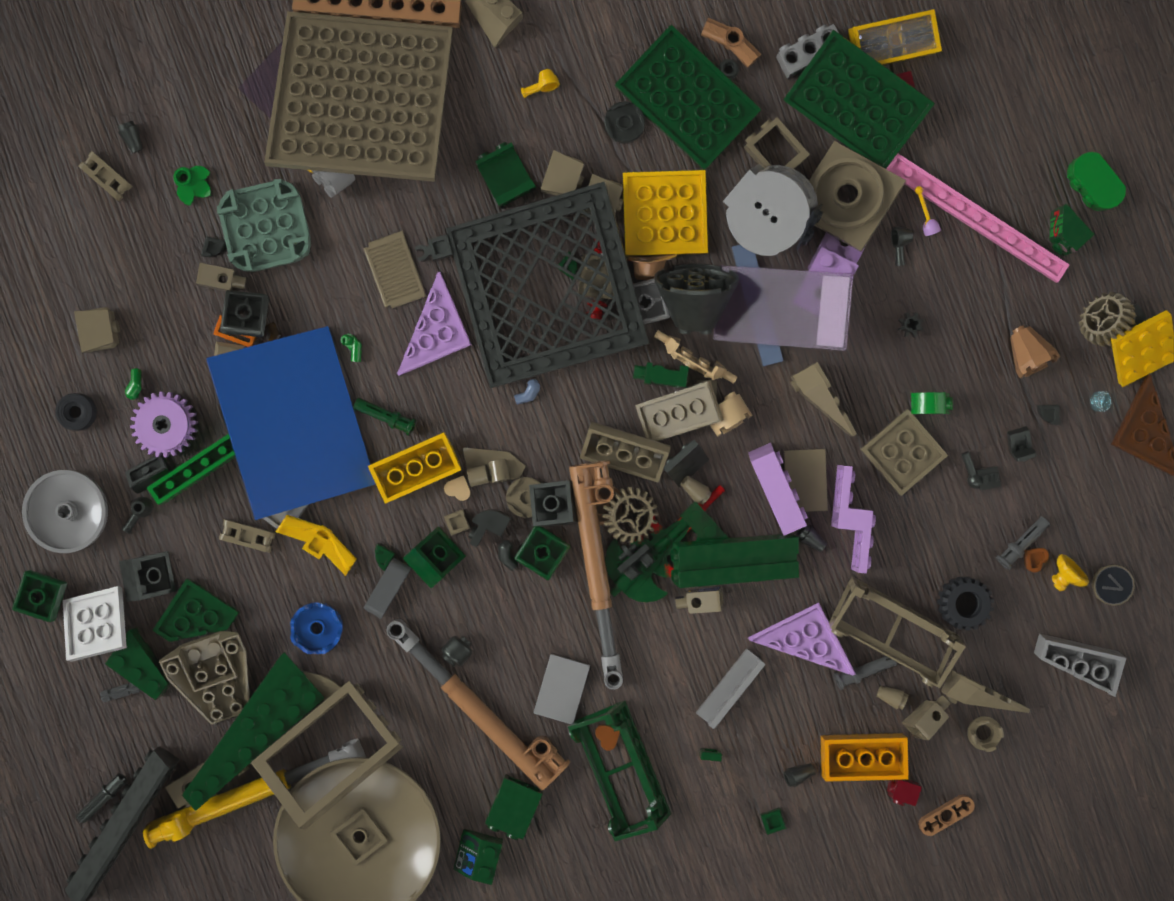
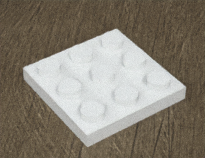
M116 586L63 600L66 661L72 662L127 648L121 587Z

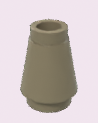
M686 476L681 481L680 485L694 502L704 504L710 498L711 491L708 486L690 476Z
M881 685L876 694V697L896 710L898 708L904 709L909 696L903 690Z

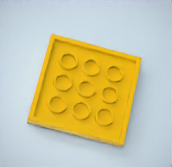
M705 170L623 173L625 256L708 254Z

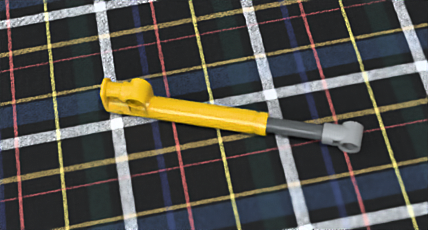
M357 738L344 743L342 748L328 752V755L287 772L285 769L279 770L276 774L286 788L290 789L291 784L300 781L309 772L325 763L343 758L367 757ZM259 778L211 797L196 811L189 806L148 822L143 830L145 843L148 848L152 849L158 842L164 840L178 841L189 835L194 826L270 797L274 793L263 778Z

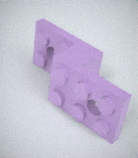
M826 232L807 268L809 271L792 303L819 317L821 300L815 296V291L817 288H822L823 276L850 277L851 282L859 266L857 262L862 252L851 246H842L839 239Z
M837 465L831 526L839 529L855 530L851 569L858 573H867V569L871 567L869 548L873 547L874 538L871 536V528L875 527L876 516L873 515L872 510L849 507V504H852L853 492H850L851 483L855 481V471H852V466Z

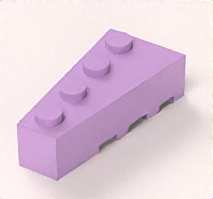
M769 443L748 452L750 461L783 535L807 526L805 519L808 516L804 507L799 508L797 504L800 498L796 489L791 490L789 482L792 480L788 471H783L780 465L784 462L779 451L775 453L772 444Z

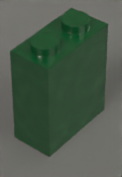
M505 774L486 817L485 824L495 832L501 830L507 833V836L511 839L518 840L519 838L523 840L542 797L543 790L541 791L538 787Z

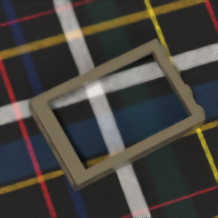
M348 681L251 762L301 829L306 830L403 748L400 743L402 738L395 730L390 731L387 727L390 723L382 714L379 716L376 713V705L370 698L368 700L365 699L362 695L365 691L358 683L354 685ZM349 694L387 744L304 812L268 764V761Z

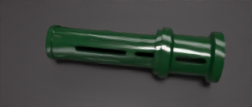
M360 397L357 398L354 404V410L389 424L391 429L401 430L407 436L411 435L417 421L415 418L409 419L401 415L399 411L393 413Z

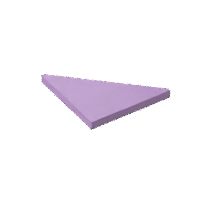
M438 272L434 284L397 372L398 376L472 345L441 272Z
M819 603L748 637L751 642L852 676L856 674L837 636L831 632L832 629L830 628L829 621Z

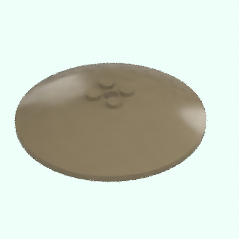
M351 757L325 763L305 775L292 788L290 793L303 811L306 812L369 758ZM387 762L306 830L297 826L282 805L276 819L273 837L274 855L279 873L289 891L298 901H415L423 893L434 874L441 844L439 821L430 798L409 774ZM357 831L363 832L365 839L357 841L354 838V833Z

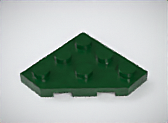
M187 578L152 631L169 642L224 631L230 628L240 611Z

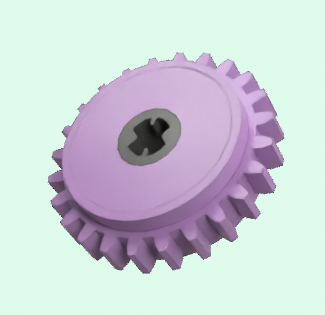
M159 392V397L156 393H152V399L144 397L146 403L138 402L140 409H134L133 412L137 415L136 417H131V420L135 421V425H131L130 428L136 431L132 436H138L139 438L135 443H142V450L148 448L149 455L156 452V457H160L162 453L164 457H169L170 452L172 456H176L177 450L184 452L183 446L190 447L191 444L188 441L195 440L192 432H198L197 429L193 428V425L198 424V421H193V417L197 414L190 412L193 406H186L188 401L186 399L180 401V395H176L173 398V393L168 392L167 396H165L164 392ZM162 421H167V422L165 423V424H168L167 428H162V427H163V425H161V422H162Z

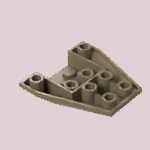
M219 631L187 642L159 660L167 680L211 725L238 716L250 700L247 652L238 632Z

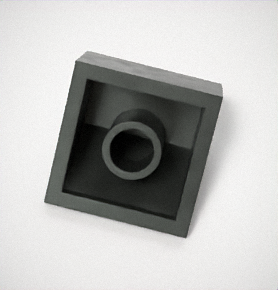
M570 480L529 485L533 526L578 523Z
M168 551L119 561L127 602L176 592Z

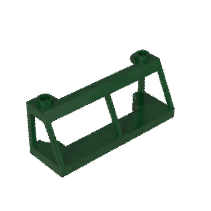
M626 701L616 703L577 719L569 725V735L576 743H582L612 816L608 824V830L613 836L614 841L658 830L671 815V811ZM605 720L606 725H610L614 732L620 731L632 760L609 771H606L588 727L589 724ZM634 765L650 805L646 808L648 819L630 826L609 775ZM646 824L648 825V827H646V828H642V829H639V830L631 831V830H634V829H636V828H638V827H641V826H643V825H646Z

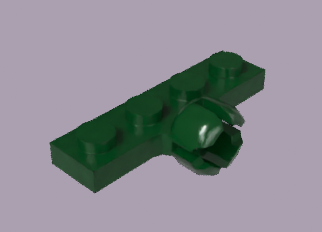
M693 502L680 515L696 533V541L729 538L697 502Z

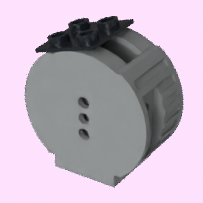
M760 164L756 165L745 174L723 200L729 207L726 210V217L733 237L745 249L764 256L777 255L779 252L790 248L799 239L800 241L796 249H800L803 245L806 246L815 233V230H812L816 223H819L823 215V211H821L823 204L818 206L816 193L808 179L797 170L782 165H772L766 168Z

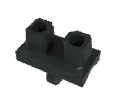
M635 544L628 549L623 545L621 548L625 552L619 558L621 561H624L628 556L630 558L617 569L622 575L625 574L633 581L641 574L634 566L636 563L641 561L648 568L655 560L646 544L634 554L632 553L638 549Z

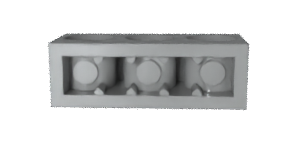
M825 24L816 29L817 33L811 36L805 34L797 39L798 42L792 46L788 43L779 49L780 52H778L776 58L787 79L804 71L824 43V36H829L833 29L838 32L834 24L830 26ZM805 46H812L814 53H807ZM793 55L796 58V62L789 63L786 56Z

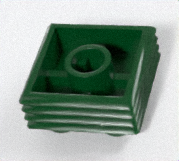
M534 526L514 559L544 579L550 580L570 549V545L545 528ZM546 547L548 555L539 557L537 549Z
M32 570L24 571L12 610L46 622L55 621L67 582ZM39 592H41L43 596V599H41L40 601L39 596H36V594Z

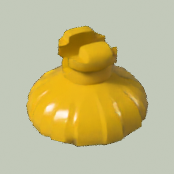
M1064 554L1058 557L1057 566L1059 572L1052 576V581L1055 583L1054 586L1057 590L1064 591L1069 584L1079 587L1089 584L1087 575L1074 560Z

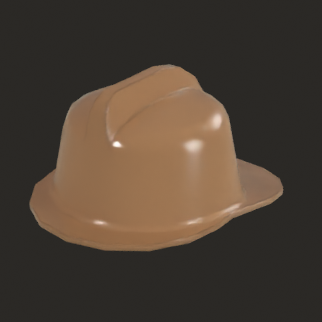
M678 255L628 257L627 260L633 262L634 275L637 280L654 279L658 271L664 269L666 260L676 258Z

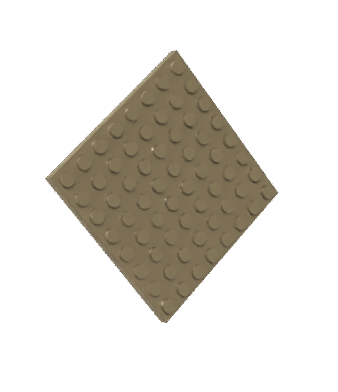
M287 11L264 161L265 166L435 182L453 27Z

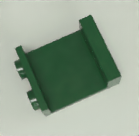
M504 142L496 147V151L490 154L485 152L477 157L478 160L475 163L499 209L536 190L512 142L509 144Z

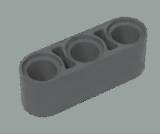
M393 558L363 609L382 619L408 576L411 567Z

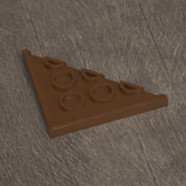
M1148 374L1145 376L1111 445L1174 477V446L1170 438L1166 419H1164L1161 410L1162 406L1157 391H1155L1152 382L1153 378Z

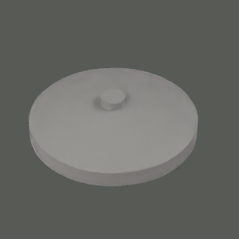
M57 470L38 478L28 489L22 506L23 522L30 537L41 547L57 553L76 552L93 544L103 532L108 517L107 500L100 486L86 474L74 470Z

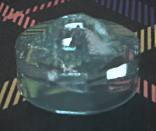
M1105 391L1093 393L1090 399L1092 409L1096 412L1107 411L1111 406L1110 395Z

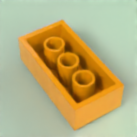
M903 733L821 735L822 777L825 781L908 779V738ZM866 754V757L861 759V756Z

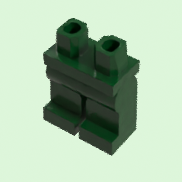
M647 362L646 366L635 365L633 379L644 380V385L652 383L684 389L686 388L689 366L680 365L679 371L665 369L660 365L653 366V363Z

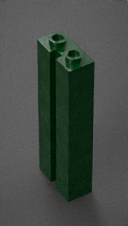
M789 533L787 535L774 534L673 543V549H671V560L674 562V570H671L672 582L679 588L799 578V561H797L799 537Z

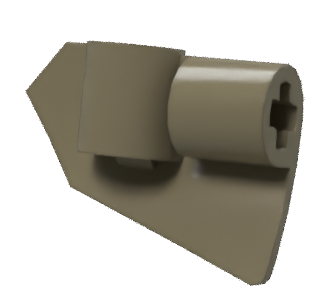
M463 448L471 487L491 482L500 483L519 479L526 467L510 452Z

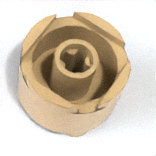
M734 391L725 396L723 402L719 404L723 421L710 424L716 436L719 437L721 431L725 434L742 424L743 419L746 417L749 419L753 415L740 394L736 395Z

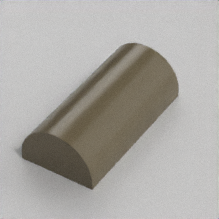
M591 421L580 459L590 462L610 460L609 468L658 483L671 446Z

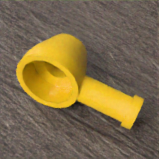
M545 69L539 73V83L520 89L523 97L526 98L528 95L539 91L549 92L555 90L560 86V83L551 69Z

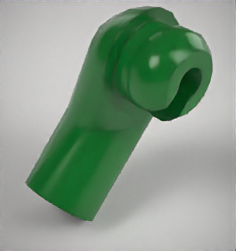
M344 334L341 337V343L351 350V362H361V342L352 334Z
M131 369V380L125 389L126 397L131 400L137 399L141 391V369Z

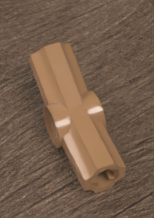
M711 18L707 19L701 36L724 45L747 68L761 56V53L743 36V32L739 28L729 27ZM735 35L738 38V42L731 43L728 40V36Z

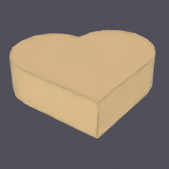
M465 475L448 481L444 486V491L448 496H455L460 501L467 500L470 497L471 492Z

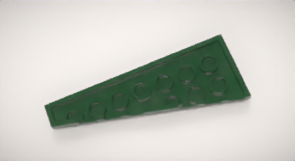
M286 652L276 661L182 794L195 811L325 698Z

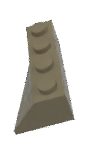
M464 0L494 48L523 19L522 12L510 0Z

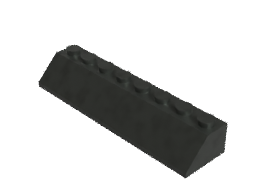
M160 746L154 751L150 750L144 758L146 761L143 768L139 767L133 775L135 779L133 784L127 785L122 793L124 798L112 808V817L110 820L106 819L99 829L102 831L99 837L95 836L88 846L90 848L87 855L84 854L77 863L80 867L76 872L73 871L66 880L69 884L65 892L71 901H89L93 897L179 762V758Z

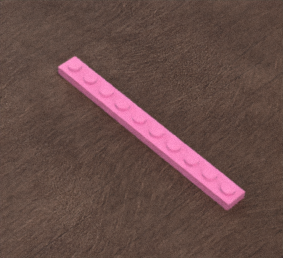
M897 153L886 168V170L905 179V185L915 191L917 186H921L923 188V197L1055 283L1059 282L1069 267L1068 263L899 153Z

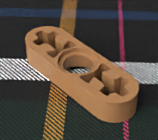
M959 795L921 817L918 824L919 828L925 835L933 836L971 814L975 807L974 802L967 795ZM963 800L965 802H969L966 804V809L960 807L962 805L961 801ZM953 805L955 808H958L957 811L959 812V814H956L955 810L952 808ZM944 810L952 812L949 820H942L941 813ZM935 816H936L937 819L941 822L940 825H939L937 822H935V821H937V820L934 818ZM927 821H929L930 823H933V824L931 825V827H932L931 830H929L928 828H925Z

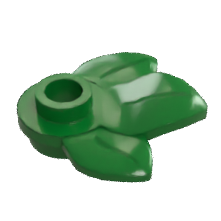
M194 166L190 169L181 167L175 171L173 179L178 186L177 195L184 204L191 206L195 196L199 198L211 196L210 186L205 181L210 171L203 166ZM186 174L188 179L183 182L181 177Z

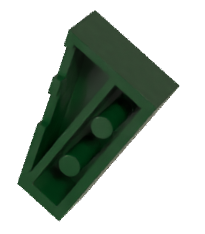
M135 627L126 634L127 648L114 651L105 665L156 701L163 696L171 683L167 680L159 659L156 658L151 651V647L148 643H145L139 634L140 632Z

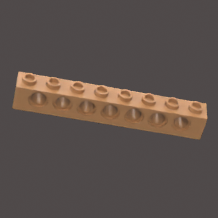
M293 0L292 10L300 13L438 25L460 28L462 10L461 0H380L383 2L380 8L373 7V3L378 0H362L361 5L357 7L352 6L354 0H341L337 5H333L332 0H320L317 3H312L311 0ZM397 2L404 4L400 10L393 9V6ZM417 4L425 6L420 12L415 11L414 7ZM437 6L445 7L444 12L440 14L434 10Z

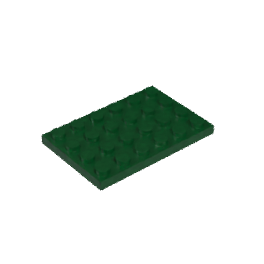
M672 24L614 85L702 170H706L761 111L745 93Z
M834 29L783 99V101L854 152L885 169L935 104Z

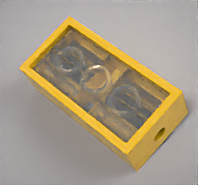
M935 9L856 26L848 30L850 42L882 65L936 54L942 51Z

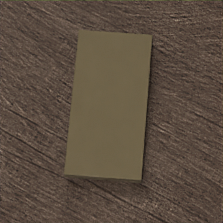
M711 381L635 405L645 437L654 441H660L723 421Z

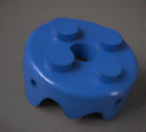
M312 602L304 605L294 614L290 622L291 642L307 654H325L329 652L340 641L343 632V622L337 610L322 602ZM314 622H319L322 625L323 630L321 633L313 632L312 624Z

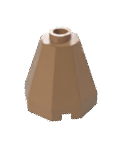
M1022 325L1013 330L1014 334L1010 337L1016 373L1020 379L1048 367V361L1051 360L1053 364L1060 358L1058 351L1033 328H1025Z

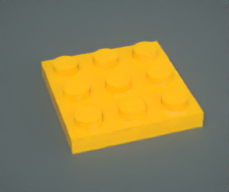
M1167 310L1132 327L1130 331H1124V336L1118 334L1116 335L1117 339L1111 338L1117 379L1122 387L1174 361V329L1172 315Z

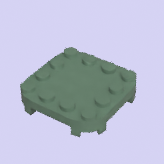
M273 179L274 181L237 190L231 189L225 192L226 194L221 198L217 206V214L222 225L228 251L227 256L230 262L238 269L246 272H257L295 263L309 255L311 236L302 198L299 191L291 183L282 179Z

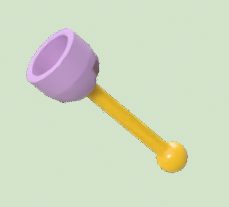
M917 186L915 193L919 196L926 217L923 231L925 236L933 235L940 232L941 228L936 220L930 219L922 194L923 188Z

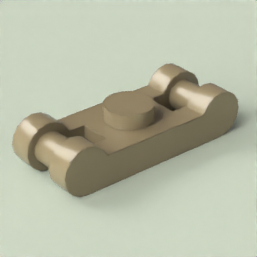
M91 151L88 154V159L85 162L82 161L78 167L120 202L125 191H129L133 186L102 160L101 157ZM95 163H97L98 166H97V168L93 171V170L91 169V167H92ZM117 181L120 185L115 190L111 186Z
M224 519L223 533H220L219 540L271 553L272 546L270 545L272 539L275 538L276 532ZM232 528L237 529L235 536L231 535ZM258 535L264 537L262 544L257 543Z

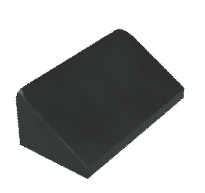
M162 454L160 457L154 456L131 468L125 474L130 488L139 494L147 490L148 486L170 473L171 469Z

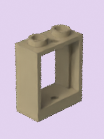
M778 117L773 121L771 119L767 120L761 126L763 129L758 134L754 132L745 140L747 144L744 149L757 164L764 168L771 165L754 145L774 127L798 153L785 166L795 169L810 155Z

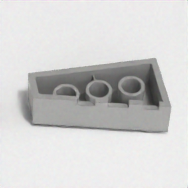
M1039 633L1034 653L1041 660L1116 697L1126 661L1124 655L1119 651Z

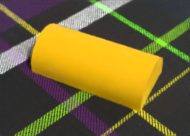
M445 432L368 465L385 504L461 471L456 453Z

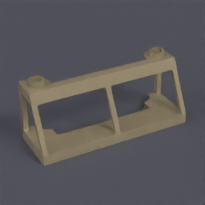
M853 576L849 580L829 622L832 629L831 632L842 638L843 635L853 637L920 674L923 678L922 682L930 687L936 686L941 688L966 647L957 633ZM849 590H851V593H850L849 597L847 598L846 602L844 603V601H845V599H846V597H847V595H848V593H849ZM855 595L859 598L871 599L898 614L885 643L841 620ZM902 617L940 637L943 642L949 645L938 671L930 669L889 646ZM952 649L956 650L955 655L942 674Z

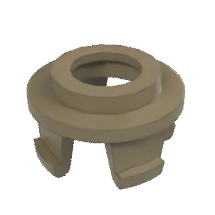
M981 716L970 723L967 736L975 748L992 752L997 750L996 746L1001 738L1004 737V731L993 718ZM981 725L988 726L991 731L990 736L985 740L979 739L976 735V730Z

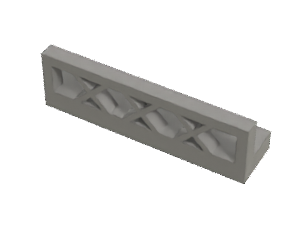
M746 648L699 707L696 714L704 719L711 728L715 729L762 670L765 663Z

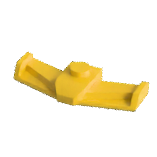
M286 515L275 531L306 542L302 549L317 559H320L324 553L345 576L357 560L333 534L332 530L324 525L320 526Z

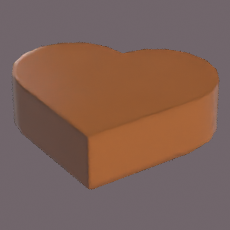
M1031 548L1024 551L1025 567L1030 572H1039L1042 564L1049 559V553L1044 548Z
M606 724L598 725L595 729V735L601 740V747L606 751L613 750L620 731L614 732L613 728Z

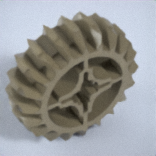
M1103 292L1101 297L1095 296L1093 302L1088 301L1089 306L1083 308L1085 313L1080 315L1082 320L1078 322L1081 327L1080 331L1086 340L1096 346L1105 347L1106 344L1112 346L1111 338L1117 339L1116 335L1124 336V331L1132 330L1130 326L1136 324L1134 318L1137 315L1134 312V305L1127 297L1119 293L1110 292L1107 294Z
M628 487L627 493L621 488L619 491L620 496L614 492L613 497L615 499L610 500V507H603V509L608 510V513H604L602 517L609 518V520L604 522V525L610 526L607 530L608 533L615 532L613 535L615 539L620 537V540L625 542L628 538L629 543H633L635 536V539L640 542L642 539L641 534L647 538L649 535L646 531H654V528L650 525L651 523L657 524L653 516H658L659 514L652 511L657 508V504H650L654 500L653 497L646 498L648 492L643 491L641 493L640 488H636L633 492V488ZM629 499H638L644 507L634 508ZM622 503V512L615 517L616 510ZM628 511L635 512L632 519L627 518ZM645 515L644 522L639 527V518ZM628 522L632 531L621 530L617 523Z

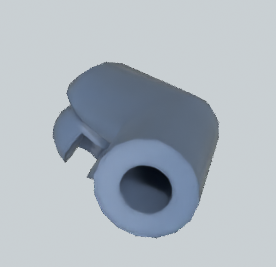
M530 379L527 382L528 387L524 393L514 395L517 405L533 401L540 391V384L536 379Z

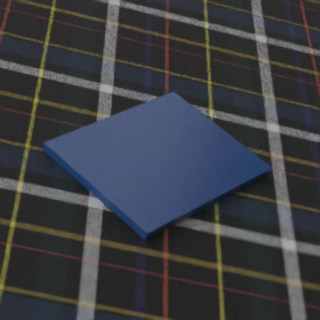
M328 326L206 358L255 520L376 484L368 468L370 462Z

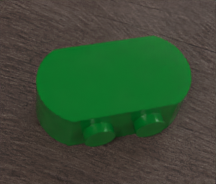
M1084 153L1075 158L1067 169V178L1070 180V186L1081 194L1082 200L1087 207L1101 212L1114 208L1123 201L1126 194V186L1099 153Z
M911 393V414H950V410H953V397H949V393Z

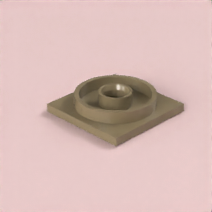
M834 141L809 180L816 193L818 206L823 204L821 208L823 215L815 226L862 252L905 185L906 180ZM844 185H852L858 191L857 198L850 203L840 201L837 196L838 190Z

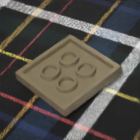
M905 409L860 448L863 454L900 496L948 456L916 417L911 414L909 409Z

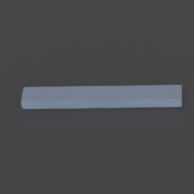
M741 245L733 246L731 248L762 366L782 362L783 358L756 255Z

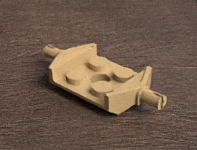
M657 330L654 338L665 343L667 353L671 354L673 359H678L686 366H689V368L700 372L705 378L716 380L723 377L734 384L738 376L727 371L719 361L716 360L713 367H711L710 362L705 358L700 357L697 359L692 356L693 352L688 348L682 346L680 349L678 347L681 341L680 338L668 336Z

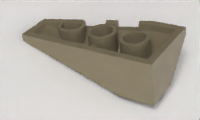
M818 362L810 364L791 376L792 381L790 384L796 393L799 391L804 398L849 436L857 434L844 410H839L840 401L833 392L829 391L828 388L831 387V384Z
M951 670L941 690L946 695L945 698L955 704L959 701L963 704L1025 713L1030 711L1026 706L954 670Z

